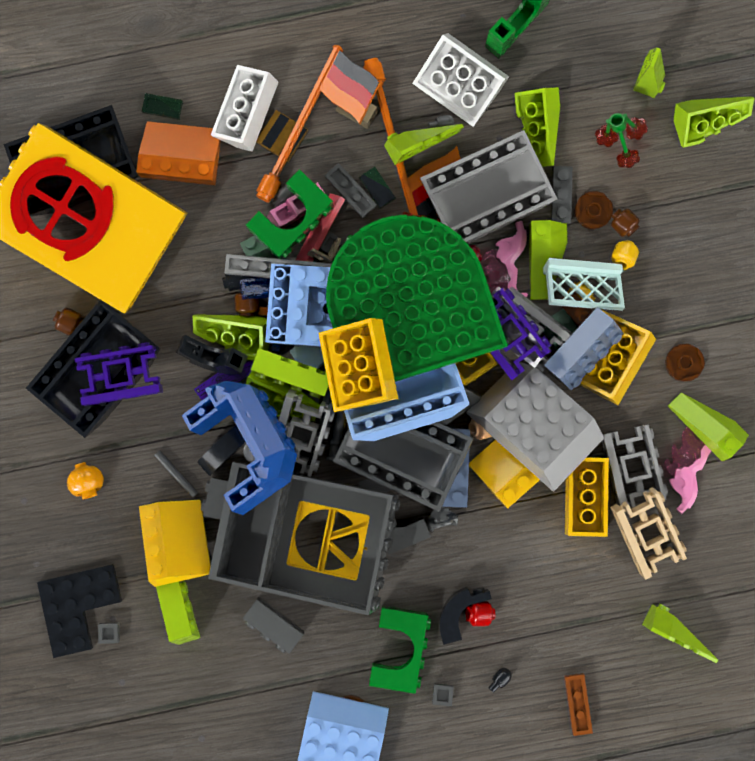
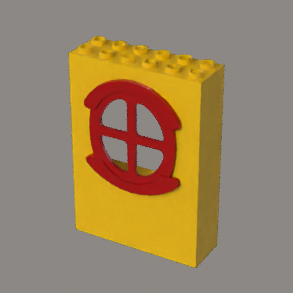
M40 123L37 126L33 125L28 135L30 138L27 143L24 142L19 148V157L17 160L14 159L8 168L10 170L9 174L0 181V240L125 314L133 306L188 212L47 125ZM52 175L66 176L72 180L61 201H57L37 189L36 183L40 179ZM80 185L84 186L93 198L96 215L92 221L68 207L71 198ZM30 195H35L55 209L54 214L43 230L39 229L30 217L27 200ZM63 214L68 215L87 228L86 233L76 239L63 240L54 238L51 235L52 230Z

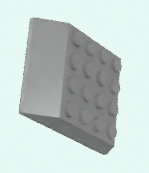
M524 130L420 178L441 223L461 235L467 244L524 218L557 200Z
M521 363L525 371L513 380L505 373L482 396L480 401L473 405L466 413L554 492L599 445L604 436L595 419L538 368Z

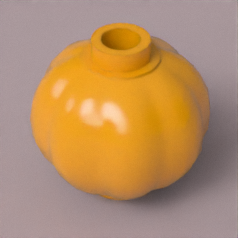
M86 462L76 464L75 469L67 478V487L76 497L82 496V499L95 497L98 495L97 491L103 486V474L97 467L86 465Z

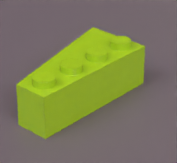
M258 348L251 368L252 371H255L254 376L263 379L269 376L273 378L272 382L284 385V382L292 385L291 389L300 392L303 389L310 391L309 395L319 399L321 395H326L329 384L325 371Z
M179 581L157 586L156 589L169 642L180 645L201 638L193 614L192 604L187 594L186 582Z

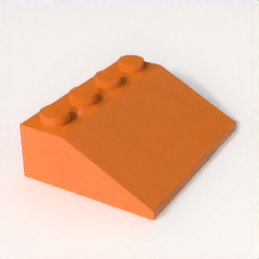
M147 121L138 154L136 172L141 178L216 186L221 140L211 136L213 128Z

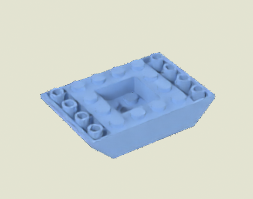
M271 264L265 342L321 347L318 333L333 329L329 314L324 312V306L327 304V280L331 267Z

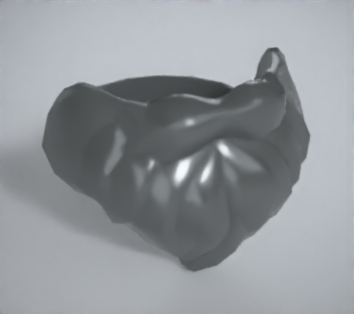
M442 507L440 512L434 509L426 523L427 528L430 532H433L436 528L448 525L457 526L458 516L445 507Z

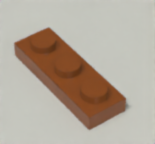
M584 673L565 675L564 680L573 736L592 734Z

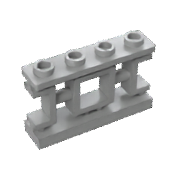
M509 288L515 296L513 301L518 305L521 304L528 312L525 316L529 322L533 320L538 326L539 335L546 328L545 326L558 335H554L549 341L551 345L556 342L562 346L573 334L515 288ZM546 356L541 359L543 362L540 361L536 366L542 372L546 369L544 365L549 360Z
M289 389L285 396L279 421L286 427L287 431L285 433L287 437H290L295 443L296 462L303 464L300 473L304 474L306 472L308 473L307 476L311 477L313 471L317 472L320 461L317 458L318 455L322 456L325 444H322L323 438L327 439L330 428L327 425L329 421H333L335 412L332 410V403L328 405L324 401H322L319 409L301 404L303 395H297V391ZM295 402L294 410L304 413L303 418L293 416L291 423H289L288 420L293 403ZM323 412H326L321 432H317L319 424L311 422V416L321 419ZM294 426L313 431L309 443L292 437ZM314 445L316 448L311 465H307L309 457L301 455V450L311 452Z
M648 424L634 427L636 437L624 440L619 439L618 431L603 434L604 439L601 443L605 458H609V476L615 501L619 506L626 502L630 508L635 507L634 497L643 496L645 491L649 492V489L644 490L642 480L651 478L652 475L656 487L655 490L661 491L665 500H667V486L663 484L661 478L663 476V469L661 465H658L657 461L659 457L658 449L656 446L654 447L652 441L654 439V432L652 428H649ZM644 438L647 452L640 451L635 453L633 442L643 440ZM625 444L628 454L618 456L617 461L614 445ZM641 456L645 474L629 478L625 459ZM623 482H635L637 492L627 494L626 498Z

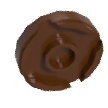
M598 191L587 192L576 202L574 209L575 217L583 227L591 230L599 229L610 221L613 214V204L604 193Z
M679 344L668 352L665 365L671 377L675 380L686 382L700 376L704 369L705 361L702 352L697 347L691 344Z

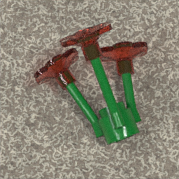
M615 113L610 119L606 120L607 125H602L601 129L596 130L597 144L611 147L620 137L623 151L622 154L616 157L618 166L621 168H632L634 164L640 161L637 150L631 151L627 149L623 131L627 132L626 136L628 139L635 138L640 140L643 134L648 131L646 120L636 117L630 120L627 114Z

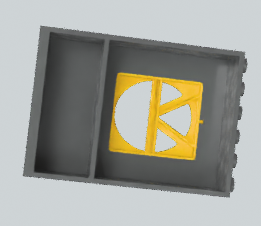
M232 462L226 493L251 476L246 467L247 463ZM293 473L291 482L244 515L232 512L225 499L208 579L370 615L376 609H379L381 597H378L380 589H383L385 578L382 575L383 571L388 567L389 558H386L387 551L391 550L393 539L390 538L391 531H394L397 520L394 519L395 511H398L400 507L398 495ZM326 509L329 512L317 568L308 564L299 554L295 535L298 525L307 515ZM337 512L344 514L353 523L351 526L333 531ZM357 532L359 535L358 551L355 557L350 559L331 540ZM329 550L344 563V567L335 570L325 569Z

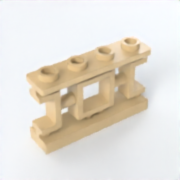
M653 487L649 488V492H643L646 502L631 509L626 502H623L620 506L615 504L610 507L637 570L645 580L652 577V572H658L655 566L656 562L669 556L675 563L679 562V559H687L685 552H687L686 547L682 541H679V531L674 524L672 525L670 520L672 519L671 512L663 504L665 498L661 491H657ZM656 505L660 516L656 513L647 516L646 510ZM624 512L630 518L639 515L640 521L630 526ZM656 523L661 535L645 542L640 530ZM671 540L674 549L669 546L662 550L660 544ZM639 546L645 552L652 548L654 549L655 554L646 558L649 565H647Z

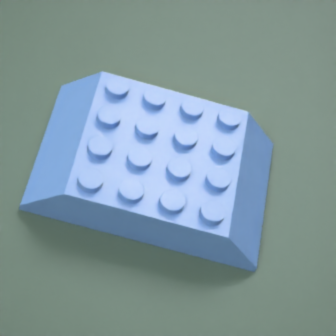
M451 364L395 382L398 399L344 410L353 440L376 441L449 419L469 405V401L456 364Z
M313 691L298 761H379L389 708Z

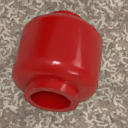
M482 601L466 607L465 616L472 626H489L492 620L495 619L496 613L488 601Z

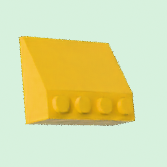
M602 310L617 323L624 334L621 340L609 349L608 354L595 364V368L582 378L580 385L600 397L619 405L655 343L656 338L652 332Z
M369 318L318 333L334 412L398 399L382 319Z
M494 440L469 462L470 468L506 508L514 504L540 480L497 440Z
M201 500L157 502L139 506L148 581L154 587L209 575L211 563L203 511H201Z

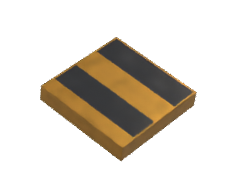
M276 110L256 143L275 155L280 156L296 122ZM303 127L287 162L290 161L308 133L307 128Z

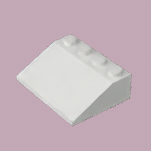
M447 33L442 35L412 84L474 127L500 92L509 76Z

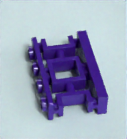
M502 287L493 294L494 298L498 301L495 308L501 326L511 319L522 333L520 337L503 349L507 352L515 346L521 356L513 361L517 366L515 369L501 349L493 351L491 354L509 378L513 380L525 371L520 361L534 351L540 358H543L551 352L549 348L551 343L545 336L541 337L538 334V326L533 320L529 322L525 316L527 312L521 304L517 306L513 301L515 296L510 289L505 290ZM503 295L519 318H516L513 313L505 318L501 316L497 309L505 302L500 296ZM524 328H528L543 348L542 350L537 345H534L529 350L526 349L521 341L529 334Z
M150 343L138 344L137 348L132 349L130 346L119 347V351L111 352V349L99 351L97 355H92V353L80 354V358H75L78 371L87 370L90 388L80 390L82 397H80L81 405L88 406L163 393L160 377L150 378L147 359L157 358L155 354L156 347L150 345ZM148 352L146 355H140L142 366L133 367L131 358H123V356ZM110 359V361L102 362L103 373L94 374L93 365L84 364ZM126 363L128 382L112 384L109 366ZM144 374L145 383L153 382V385L128 389V386L136 385L134 375ZM105 380L106 389H114V392L89 396V393L97 392V381Z

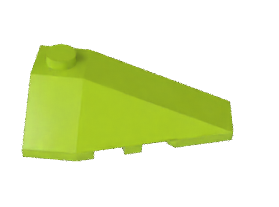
M660 48L650 49L646 55L633 89L652 98H655L658 93H662L665 82H663L665 71Z
M463 124L406 131L400 134L396 132L387 137L388 140L384 146L394 165H397L460 133L464 126Z
M193 315L194 334L212 343L217 342L225 346V349L232 347L246 354L248 360L255 359L258 348L266 351L269 349L270 343L265 342L267 317Z
M682 392L668 405L721 461L730 459L744 445L749 436L736 421Z
M660 603L658 607L653 604L651 605L643 621V626L715 663L718 662V659L673 614L669 613L670 608Z

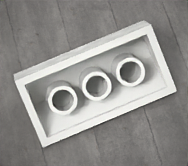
M237 65L211 136L234 147L253 152L278 81L269 72Z

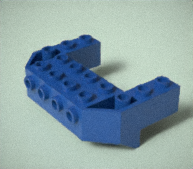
M223 381L205 388L208 396L185 412L182 417L190 431L203 435L229 415L232 416L255 458L253 462L246 466L251 476L224 494L231 511L244 515L291 482L297 453L294 449L296 446L293 440L287 437L285 433L287 431L286 427L281 421H278L276 417L278 415L277 411L273 406L269 405L267 401L269 397L263 390L260 391L248 384Z

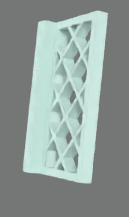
M549 258L543 267V274L546 275L549 305L594 309L598 307L600 309L623 311L625 305L621 282L622 264ZM552 275L559 276L563 281L557 284L552 279ZM576 277L581 283L576 286L569 278ZM593 278L597 282H599V284L596 287H594L588 281V279ZM615 280L616 287L613 289L605 281ZM564 283L573 289L569 294L561 287ZM582 284L591 290L588 295L579 288ZM601 285L610 292L606 297L597 290ZM557 290L565 298L562 300L554 299V292ZM576 292L583 300L576 301L571 295ZM594 293L601 301L594 302L590 296ZM612 294L618 300V304H613L607 298Z

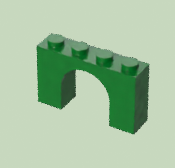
M523 0L507 21L501 17L489 30L485 47L500 59L544 10L550 0Z
M300 169L286 182V186L302 201L306 208V215L302 223L293 229H281L272 224L258 211L246 224L247 229L279 259L287 258L293 252L292 247L296 243L301 244L307 237L305 234L310 229L313 231L320 224L318 220L323 215L325 217L328 216L333 210V200Z
M382 605L379 627L407 634L413 642L414 651L411 658L400 666L372 663L369 686L413 694L416 693V688L420 689L422 677L418 676L419 669H423L425 657H422L423 649L426 650L428 638H425V632L430 630L431 624L428 613Z

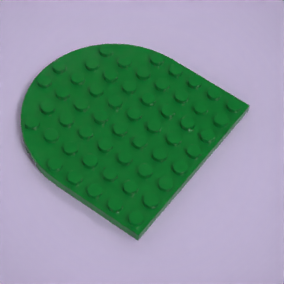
M396 215L382 218L362 227L360 231L344 243L335 256L328 274L326 287L327 309L332 328L369 318L382 319L395 382L508 347L478 257L473 249L462 239V236L445 224L423 216Z

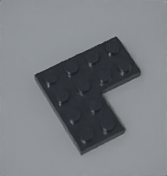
M114 564L37 582L53 658L93 648L85 611L122 602Z

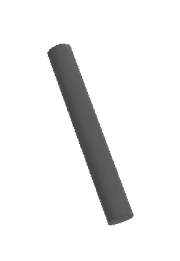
M161 451L154 455L192 498L198 494L195 488Z

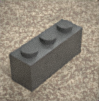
M259 597L243 617L245 624L249 628L259 630L261 632L260 635L265 640H272L277 644L276 648L283 653L288 652L290 654L305 633Z

